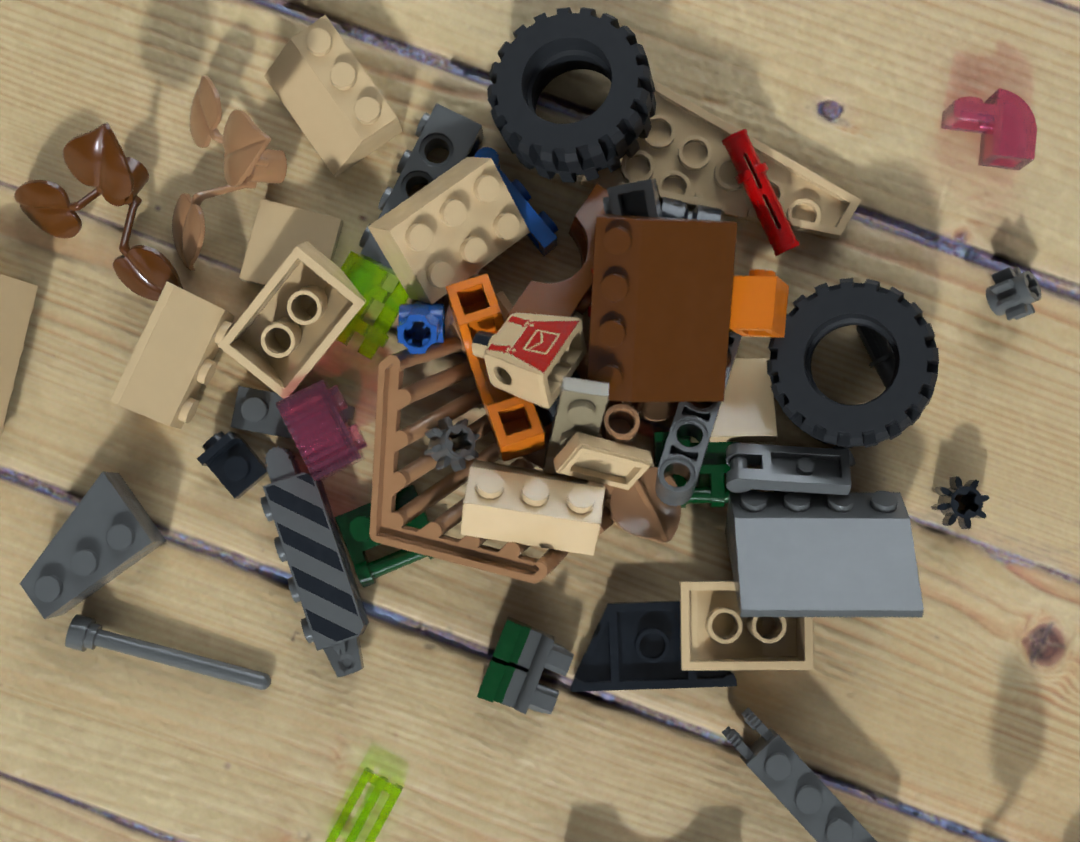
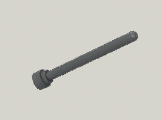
M80 614L74 616L66 634L65 646L82 652L86 651L87 648L94 650L98 646L259 690H265L271 685V678L266 673L102 630V625L96 624L95 618Z

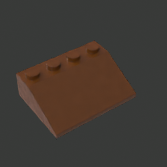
M609 214L596 216L587 380L609 383V401H724L738 222Z

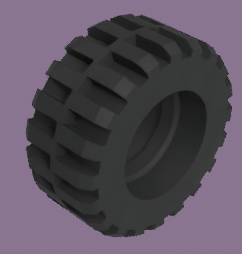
M567 7L557 9V15L547 17L546 13L534 17L535 23L526 28L523 24L513 32L515 40L511 44L507 41L504 42L498 51L501 62H494L491 66L489 78L493 84H490L487 88L488 101L492 107L490 111L492 118L512 154H516L520 163L529 170L536 168L539 176L551 180L554 178L555 173H558L562 182L574 183L576 182L577 175H585L587 181L599 178L598 171L608 167L612 173L622 166L620 159L625 154L632 158L640 149L638 137L642 139L647 138L652 128L650 118L655 115L656 100L654 96L655 87L647 55L643 46L637 43L635 34L628 26L620 27L618 19L607 13L602 14L601 18H598L595 9L582 7L579 13H572L571 8ZM577 69L592 70L606 76L611 81V88L604 103L593 114L583 120L559 124L546 121L536 114V105L543 89L550 81L565 72Z
M853 278L840 279V284L828 287L826 282L814 287L815 293L807 298L802 294L793 302L794 308L789 314H786L784 338L771 337L768 348L771 352L770 360H767V374L771 379L772 385L770 387L775 399L780 404L783 412L797 427L825 444L830 443L842 448L865 446L867 448L876 446L887 439H894L921 417V413L929 404L934 392L938 376L939 352L936 347L935 333L931 324L926 322L923 317V311L915 302L910 303L904 298L903 292L894 287H891L890 290L880 287L879 281L866 279L865 283H854ZM849 325L866 326L880 333L890 344L895 358L894 375L888 387L875 399L858 405L841 404L825 396L816 386L811 371L812 356L820 340L831 331Z

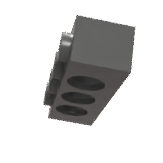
M436 103L431 115L425 113L418 124L416 136L419 139L413 150H406L401 157L397 168V173L400 176L394 188L387 187L380 199L378 209L382 212L379 218L408 199L409 192L415 185H428L466 157H474L484 137L482 125ZM435 148H444L449 151V156L441 163H432L427 157L429 152ZM367 226L359 243V246L363 248L361 255L366 262L396 276Z

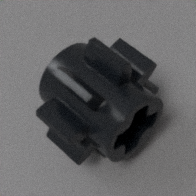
M959 476L950 477V488L935 487V492L940 496L938 504H934L931 508L932 510H940L945 515L942 520L944 526H951L958 519L961 529H970V518H986V514L981 510L983 502L990 498L988 495H981L976 490L978 480H969L962 486V480ZM956 495H963L961 502L965 505L964 510H957L959 503L954 500Z

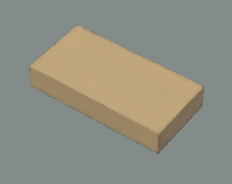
M576 432L553 459V463L557 473L629 490L653 464L650 451Z

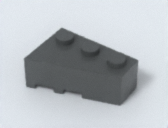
M103 471L25 575L20 585L44 619L62 616L165 543L166 539L119 473Z

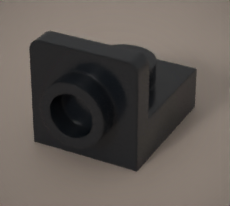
M221 431L212 436L202 446L205 452L197 458L202 466L210 468L234 499H239L268 475L265 464L240 434L231 431L226 434Z

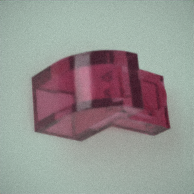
M998 89L985 103L978 97H961L958 100H954L942 112L941 129L982 133L978 166L1021 170L1034 160L1037 138L1036 120L1028 104L1018 95L1004 89Z

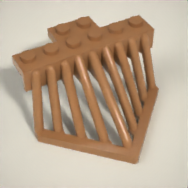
M503 291L495 293L505 323L513 305ZM454 322L449 328L455 336L445 338L444 343L431 344L425 354H410L408 349L387 356L378 364L369 535L371 540L376 543L536 584L550 574L569 552L548 549L541 558L537 559L521 555L530 547L529 545L507 542L501 549L482 545L488 540L485 538L465 535L462 539L443 535L462 521L464 498L422 529L406 525L468 482L470 467L474 460L495 463L502 458L496 441L479 452L477 458L465 462L466 469L457 472L452 471L395 511L396 494L434 469L437 463L431 455H422L398 470L399 450L426 436V431L432 428L438 429L439 420L448 416L451 420H454L483 403L478 387L400 430L402 408L473 376L469 361L466 360L403 387L405 368L465 351L456 323ZM585 340L587 353L576 368L580 379L587 380L589 344ZM608 400L603 415V419L606 411L613 405L627 404L631 406V402ZM487 414L467 426L474 434H479L480 438L492 431ZM521 456L510 464L511 466L530 469L536 467ZM605 484L599 535L615 523L609 506L614 487Z

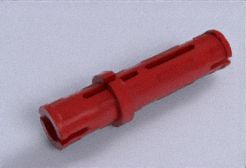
M747 129L740 130L723 139L722 144L725 145L738 173L735 176L738 185L743 184L757 218L774 250L775 257L799 246L800 243L797 241L766 175V172L769 171L766 162H760L748 136Z

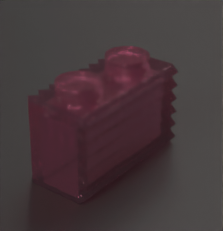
M322 379L276 403L314 481L320 482L365 459L361 449L368 446L356 423L349 426L342 412L348 408V404L337 385L330 388L328 382Z

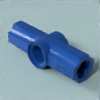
M416 301L414 304L399 305L397 339L399 343L404 344L408 348L410 354H425L431 344L444 343V304H438L437 302L428 304Z

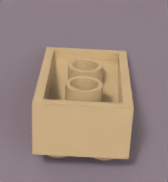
M734 580L680 581L682 671L814 670L813 617H740Z

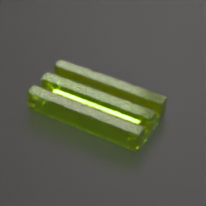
M366 767L326 842H336L368 782L375 787L345 842L356 841L381 792L385 791L390 796L365 842H375L403 787L397 783L389 782L388 778L382 775L378 776L373 773L372 769Z

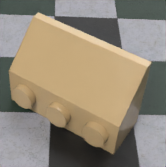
M326 15L290 38L264 75L335 178L403 132L397 115Z
M306 241L293 249L218 344V347L284 400H287L367 301L341 268Z
M166 282L110 402L165 425L181 429L184 422L189 423L197 411L199 401L196 400L202 384L207 385L215 373L217 363L214 359L220 348L218 344L233 327L232 321L235 316L213 303L170 282Z
M474 460L470 467L463 502L460 535L516 542L523 545L594 556L602 520L605 486L601 483L574 478L573 476L557 473V475L545 474L543 470Z

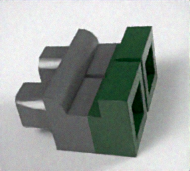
M508 616L477 697L492 703L495 701L512 707L524 714L527 713L528 709L551 714L557 701L559 690L538 682L544 668L566 676L574 654L563 646L554 643V636Z

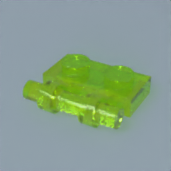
M350 251L341 266V270L367 302L336 340L347 346L355 332L362 335L365 339L357 352L372 360L379 346L384 348L390 338L386 334L399 314V305L408 304L406 301L409 296L400 281L392 293L381 288L389 276L388 272ZM376 300L383 304L384 307L371 326L362 319L372 302Z

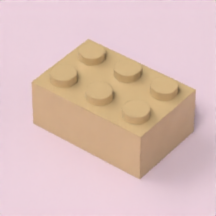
M466 157L368 226L409 298L428 304H434L447 294L445 286L468 279L530 233L492 158Z

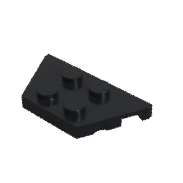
M680 600L615 602L606 604L572 679L571 692L737 686V679L731 670H681Z

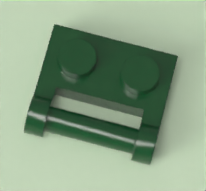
M415 485L408 486L396 494L395 511L418 496ZM371 502L335 517L353 561L357 577L363 588L375 584L376 578L425 557H429L430 560L434 559V557L401 549L369 563L365 551L381 545L372 541L369 535ZM424 512L406 525L422 529L430 521L426 512Z

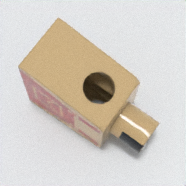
M514 313L508 317L497 334L480 330L475 334L472 341V353L476 357L484 358L490 383L495 388L550 409L560 393L563 376L571 377L587 353L582 320L576 317Z

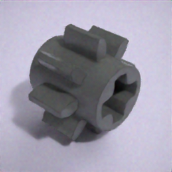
M1008 267L992 274L995 284L987 287L986 298L991 310L997 316L1006 314L1007 320L1014 318L1018 320L1035 313L1031 303L1041 299V289L1037 279L1030 271L1021 273L1019 267L1014 269Z
M448 416L438 421L439 429L432 428L425 432L430 441L429 448L424 451V455H431L437 461V470L446 468L451 463L454 472L466 469L465 460H472L479 456L474 448L476 440L480 438V435L474 434L467 427V419H463L453 426V422Z

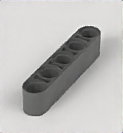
M734 331L729 332L725 390L742 338L741 335ZM708 401L710 406L706 408H698L691 402H679L657 470L655 491L657 497L663 503L669 506H680L691 499L722 401ZM682 436H692L699 444L694 447H686L678 439ZM677 474L682 476L687 481V484L681 487H673L665 481V478L668 475Z

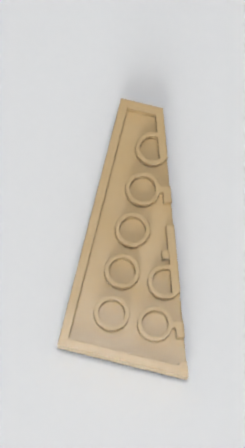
M654 80L656 111L655 115L650 118L652 128L648 137L645 139L638 137L637 139L640 149L632 158L625 154L620 159L622 166L612 173L607 167L598 171L599 178L587 181L584 175L580 182V185L592 188L598 184L607 190L608 187L655 178L660 202H662L663 197L672 198L686 203L688 208L694 209L698 204L721 209V215L760 223L743 184L738 185L735 176L738 173L725 145L722 144L723 139L740 130ZM748 135L760 162H766L769 171L766 172V175L792 230L838 239L856 211L861 199Z

